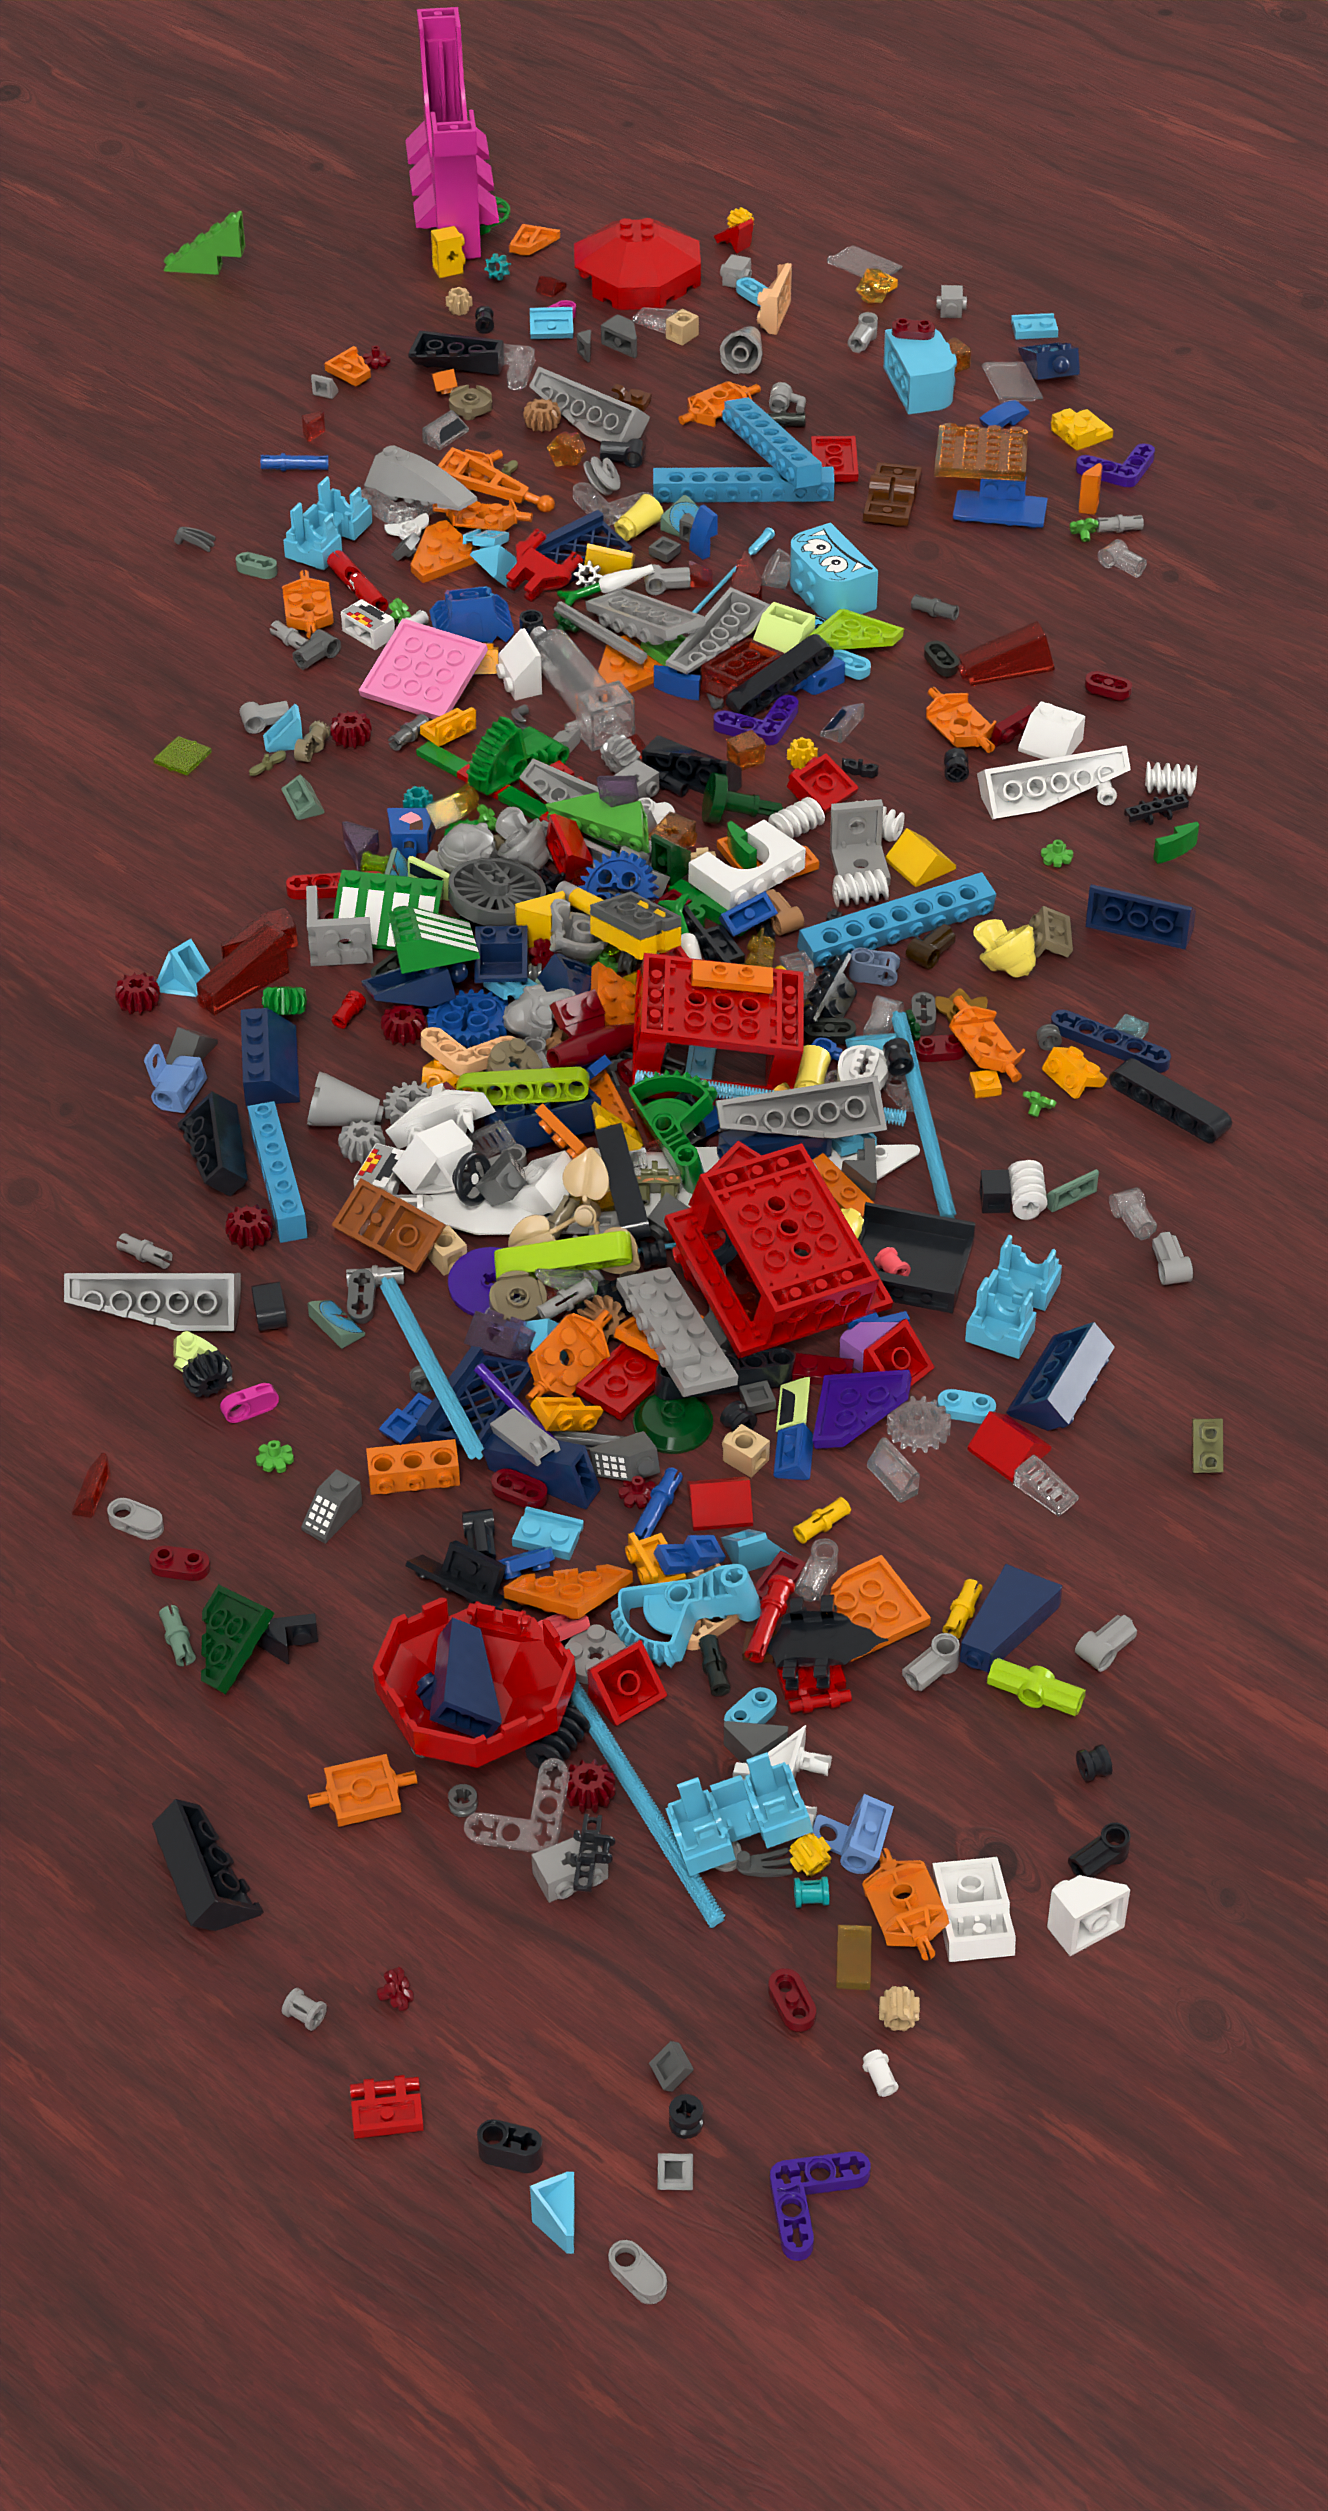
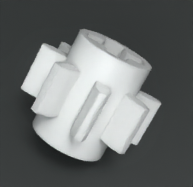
M588 561L585 566L579 563V572L574 573L580 579L576 584L579 587L585 584L586 587L598 583L602 575L598 574L601 567L597 565L593 568L591 561ZM590 571L593 577H589L587 580L584 575H588Z

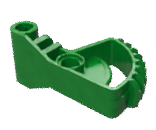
M500 716L498 722H493L492 727L486 729V734L481 736L480 743L476 745L477 748L472 753V760L468 762L470 767L466 770L468 785L479 792L490 795L520 779V775L532 759L547 765H551L559 760L565 764L570 750L564 744L531 726L526 727L522 731L521 728L515 726L512 720Z
M665 1070L664 1075L659 1076L655 1071L654 1077L651 1078L644 1074V1080L629 1088L634 1107L663 1151L675 1175H680L683 1188L688 1193L693 1194L700 1174L705 1172L697 1149L692 1146L686 1135L714 1109L713 1102L717 1097V1091L713 1086H709L706 1080L701 1081L697 1075L691 1078L688 1072L681 1076L678 1070L673 1075H670ZM662 1092H684L700 1098L693 1106L674 1098L658 1099L643 1107L639 1102L649 1096Z

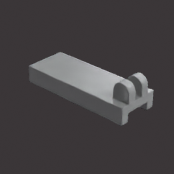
M514 1408L490 1423L494 1434L536 1466L541 1464L540 1458L549 1452L554 1451L557 1453L561 1450L557 1440Z

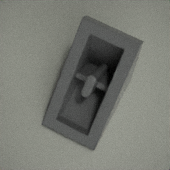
M177 1027L166 1063L172 1065L179 1056L200 1057L202 1061L218 1044V1040L194 1030Z
M724 1721V1746L741 1763H747L746 1759L768 1753L788 1738V1726Z

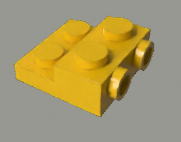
M1069 408L1052 414L1051 430L1076 451L1113 438V429L1088 409L1076 413Z

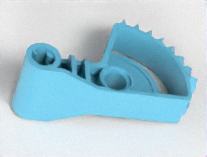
M741 1564L718 1566L693 1579L622 1588L618 1593V1608L611 1612V1619L619 1639L624 1642L626 1647L637 1640H642L651 1662L654 1661L659 1667L666 1662L672 1668L675 1662L682 1661L695 1624L699 1619H713V1617L726 1619L727 1615L737 1614L740 1620L750 1622L760 1616L761 1600L747 1569ZM643 1607L647 1622L655 1630L672 1635L669 1642H659L647 1639L636 1633L630 1627V1609Z

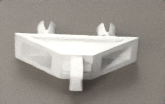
M443 1083L433 1086L431 1096L419 1101L385 1131L397 1149H401L406 1146L408 1147L416 1134L451 1119L465 1134L467 1127L473 1133V1120L496 1111L483 1092L446 1090Z
M806 1725L768 1752L771 1766L783 1762L786 1765L789 1764L794 1779L796 1773L800 1772V1769L828 1776V1770L832 1761V1756L804 1751ZM736 1762L733 1777L741 1775L742 1779L746 1780L745 1776L750 1774L748 1764ZM805 1805L813 1827L817 1807Z

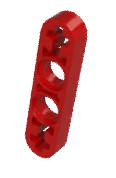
M363 871L369 873H381L379 871ZM341 873L292 876L286 881L287 895L295 900L307 899L306 886L326 884L329 886L325 888L317 887L318 899L336 898Z

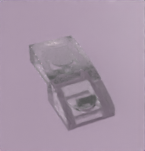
M804 950L780 956L781 966L786 968V970L804 972V1000L807 999V995L814 988L818 977L814 973V963Z

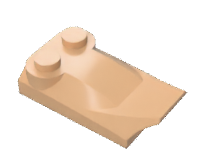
M789 263L779 264L777 266V278L769 288H764L758 294L757 304L761 305V309L758 312L757 324H760V327L765 329L768 334L777 335L791 302L792 264Z

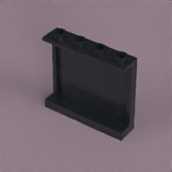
M865 1202L864 1224L858 1241L893 1302L953 1314L974 1244L975 1222ZM886 1247H893L897 1251V1256L900 1260L910 1265L911 1272L909 1276L886 1273L883 1269L877 1268L874 1264L877 1254Z

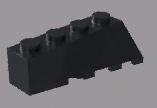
M420 330L408 353V357L414 364L425 367H440L447 370L457 369L465 370L466 372L499 375L504 365L503 340Z
M658 735L642 750V763L651 764L661 771L667 770L671 772L674 777L688 782L689 789L704 794L707 781L713 772L727 775L728 791L737 792L741 788L742 767L730 761L718 759Z
M211 1091L177 1124L179 1129L185 1133L183 1135L185 1142L191 1146L189 1150L191 1155L197 1159L196 1166L204 1183L230 1197L248 1181L237 1104Z
M175 1799L152 1823L190 1925L218 1931L260 1916L264 1912L258 1902H251L247 1895V1892L250 1890L245 1879L238 1880L231 1868L234 1861L229 1853H226L224 1849L217 1845L216 1842L220 1838L201 1806Z

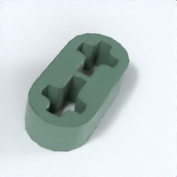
M243 552L236 556V567L240 573L262 579L274 578L278 573L277 562L273 558L250 552Z

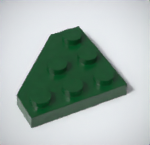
M218 1584L202 1610V1621L206 1623V1633L202 1635L201 1655L206 1658V1667L201 1670V1681L226 1694L235 1683L244 1663L252 1655L253 1649L261 1635L269 1627L275 1613L267 1607Z

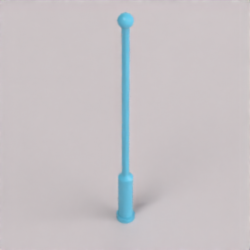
M767 527L763 531V534L749 547L748 553L692 611L693 613L697 614L749 557L755 555L775 536L772 528Z

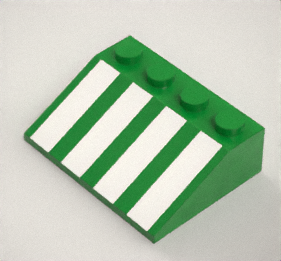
M342 870L333 919L370 917L372 948L396 951L388 912L393 911L398 906H408L409 908L416 907L441 914L444 881Z
M398 906L393 911L388 912L402 974L480 959L469 921L416 907L409 908L408 906Z

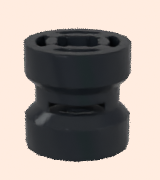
M960 748L948 750L944 755V775L951 782H962L969 776L968 754Z
M903 1038L890 1039L883 1046V1053L887 1060V1069L890 1074L895 1076L908 1074L914 1068L909 1043Z

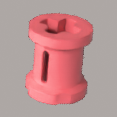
M886 1247L877 1254L874 1259V1264L877 1268L883 1269L886 1273L909 1276L911 1272L910 1265L900 1260L897 1256V1251L893 1247Z

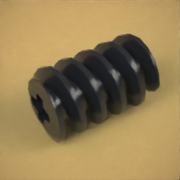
M568 1703L558 1731L529 1744L525 1750L527 1758L536 1768L548 1771L551 1768H562L564 1760L569 1759L571 1755L570 1751L577 1748V1742L582 1741L584 1733L590 1730V1722L575 1706Z

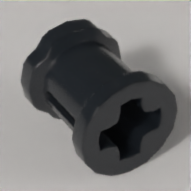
M480 306L476 309L475 328L482 334L490 333L494 329V312L489 306Z

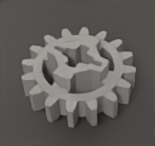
M413 1081L412 1085L409 1086L403 1082L402 1088L392 1087L393 1093L387 1092L386 1100H383L385 1118L390 1119V1124L393 1125L419 1101L431 1096L433 1087L427 1088L426 1082L418 1086L416 1081Z

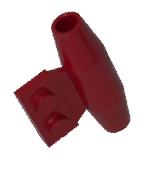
M595 989L555 1001L549 1005L559 1029L563 1030L570 1037L547 1051L546 1058L551 1068L584 1067L595 1063L603 1055L611 1058L633 1046L634 1023L605 1025L606 1012Z

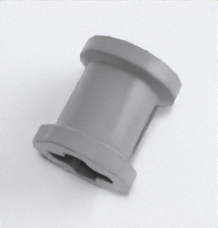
M295 1988L285 1999L282 2006V2014L286 2017H295L305 2023V2028L313 2031L324 2019L327 2005L322 2001H313L304 1995L303 1990Z

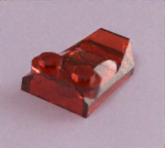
M747 638L701 665V689L721 699L781 657L784 652Z

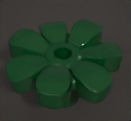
M556 611L553 613L552 616L556 618L555 620L558 624L554 630L557 636L561 638L566 630L574 633L578 632L579 628L573 625L572 621L564 618Z
M911 1009L905 1010L913 1042L920 1040L919 1022L915 1023L916 1019Z

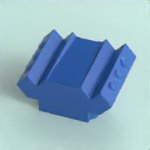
M487 586L446 590L445 600L437 601L429 610L433 628L478 642L492 643L497 636L507 642L514 634L507 602L499 595H494L491 588Z

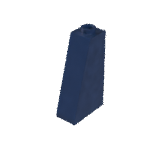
M728 1130L719 1134L717 1155L721 1159L737 1141L745 1144L760 1155L802 1143L812 1160L822 1153L827 1157L831 1156L832 1139Z
M494 1433L491 1434L483 1445L484 1449L482 1452L489 1470L496 1472L500 1469H512L538 1479L547 1486L548 1495L577 1507L587 1509L601 1489L585 1445L557 1440L561 1450L557 1453L551 1451L540 1458L541 1464L538 1466L534 1465Z
M1005 1564L961 1642L960 1662L971 1668L989 1673L995 1659L1003 1660L1059 1608L1063 1585Z
M452 1617L438 1636L429 1720L474 1738L484 1734L486 1739H488L501 1725L502 1718L481 1629Z

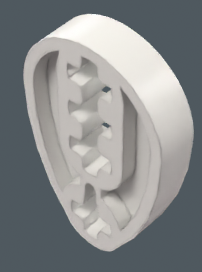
M868 1045L852 1046L844 1050L839 1057L837 1082L878 1076L881 1090L889 1077L886 1065L887 1060L883 1051ZM866 1058L868 1059V1064L863 1075H860V1069H862L863 1061Z

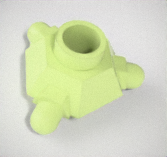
M184 1331L174 1339V1357L177 1360L173 1366L183 1372L182 1368L188 1364V1359L197 1357V1353L200 1355L204 1354L207 1350L211 1352L216 1351L217 1348L205 1339L189 1331Z

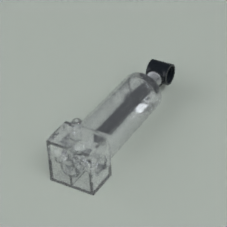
M532 609L523 611L519 616L520 629L525 628L541 655V674L576 716L575 721L565 723V731L570 733L580 729V738L591 752L599 750L608 738L616 734H623L627 739L635 738V699L619 680L608 683L564 630H547L543 624V615L540 611Z

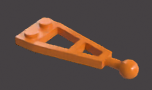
M452 447L438 465V467L446 471L468 489L506 500L512 498L514 502L520 504L525 500L537 505L541 512H550L555 507V501L551 496L543 495L539 497L528 492V486ZM469 466L492 480L488 483L462 474Z

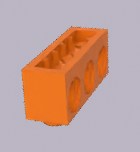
M456 1439L366 1448L371 1495L460 1486Z

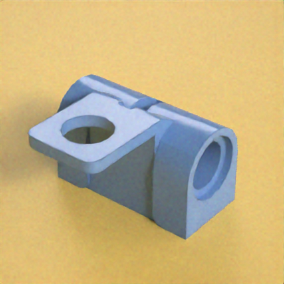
M154 1044L144 1059L151 1082L156 1087L151 1095L153 1103L165 1111L185 1113L207 1080L201 1058L179 1056L172 1065H169L165 1061L160 1045ZM156 1054V1056H157V1065H156V1067L154 1068V1067H153V1057H154V1055Z
M864 1794L856 1805L852 1822L849 1826L823 1815H817L811 1834L814 1833L819 1839L822 1837L819 1832L821 1827L827 1826L835 1831L836 1839L834 1841H825L830 1846V1851L841 1855V1865L846 1870L856 1874L868 1873L880 1858L894 1806Z

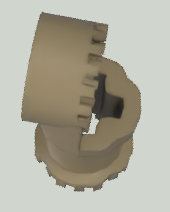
M320 720L314 721L309 727L310 732L303 739L296 741L294 748V758L296 761L310 762L313 753H318L324 748V740L331 734L330 727L326 726V723L324 724Z

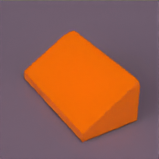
M1101 463L1096 464L1082 474L1078 510L1080 513L1095 515L1097 512L1102 475Z

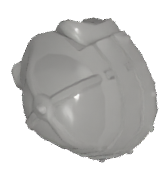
M507 807L504 809L496 821V832L506 839L497 852L498 858L519 863L534 872L536 870L540 871L549 860V851L545 840L546 832L542 822L536 818L528 823L523 812L517 807Z
M459 823L438 844L437 858L442 868L449 873L464 862L480 858H498L499 856L495 848V841H493L494 836L488 830L486 823H478L477 825Z
M555 899L550 905L552 913L550 951L558 952L567 958L584 964L595 961L597 956L607 947L608 942H603L600 938L590 934V915L571 912L570 902L564 899Z
M541 984L525 986L523 988L524 993L505 1007L503 1015L504 1027L510 1033L518 1035L523 1040L526 1037H532L539 1040L544 1038L546 1041L551 1037L554 1024L552 1020L554 1015L549 1005L576 994L574 991L565 988L546 992Z

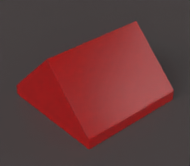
M551 814L546 834V846L558 873L564 872L566 874L563 881L569 882L594 862L576 821L557 814Z
M907 1318L901 1320L864 1349L863 1373L909 1370L912 1377L911 1386L935 1368Z
M989 1411L969 1443L967 1450L1013 1482L1049 1453L1052 1446L1010 1416Z
M745 1476L687 1481L693 1531L753 1526L749 1478Z
M637 1640L587 1670L588 1697L614 1726L621 1724L668 1696L642 1640Z

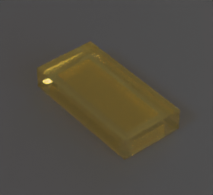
M838 1925L836 1988L870 1990L872 1926Z

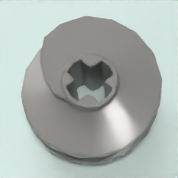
M594 456L591 458V462H584V470L591 485L600 493L610 495L613 491H617L620 488L618 472L610 459L605 458L602 463Z

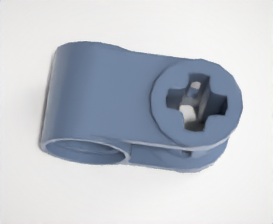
M856 948L851 952L849 977L853 981L882 986H891L896 983L898 978L896 970L900 966V958L897 954L869 950L867 948ZM887 959H890L889 966H886ZM886 972H888L887 979H885Z

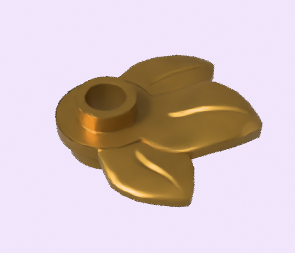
M961 988L956 990L949 998L936 996L935 998L936 1009L947 1015L950 1023L953 1016L959 1012V1009L953 1004V999L959 995L960 997L962 995L971 1007L976 1006L986 1009L988 1003L987 997H977L971 1000Z

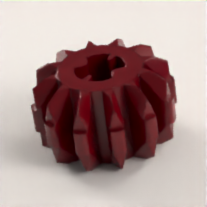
M347 710L346 713H338L337 717L332 718L330 732L332 740L336 742L337 746L343 745L345 749L348 747L355 749L356 746H364L365 742L370 741L372 725L370 719L366 717V713L359 714L357 710L354 712Z
M134 972L132 976L124 975L123 980L117 981L115 998L122 1011L128 1010L129 1014L139 1012L141 1015L142 1011L151 1012L152 1007L158 1006L160 987L154 976H147L145 972L137 975Z
M393 1004L392 1009L384 1011L381 1020V1029L383 1030L385 1040H391L393 1045L401 1043L403 1047L405 1043L414 1044L415 1040H420L421 1032L426 1028V1020L424 1019L422 1009H416L415 1005L405 1006V1004H402L401 1006H396Z
M246 1203L244 1208L235 1207L234 1212L228 1213L225 1231L232 1245L238 1244L240 1249L249 1246L252 1250L255 1245L263 1247L264 1242L271 1239L273 1220L269 1216L267 1209H260L258 1204L249 1207Z
M581 1759L579 1766L570 1764L568 1773H563L562 1796L564 1800H568L570 1809L579 1806L581 1814L586 1809H591L596 1814L598 1806L607 1809L609 1800L614 1799L615 1776L609 1772L607 1764L598 1766L596 1759L591 1764H586Z

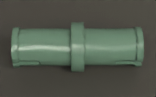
M171 1605V1614L169 1607L166 1606L159 1612L166 1631L164 1635L166 1643L172 1647L176 1664L184 1666L182 1660L184 1657L187 1666L196 1659L189 1642V1630L182 1623L178 1607Z

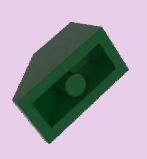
M653 834L651 836L652 868L669 876L670 879L667 884L673 886L689 873L691 851L668 839Z

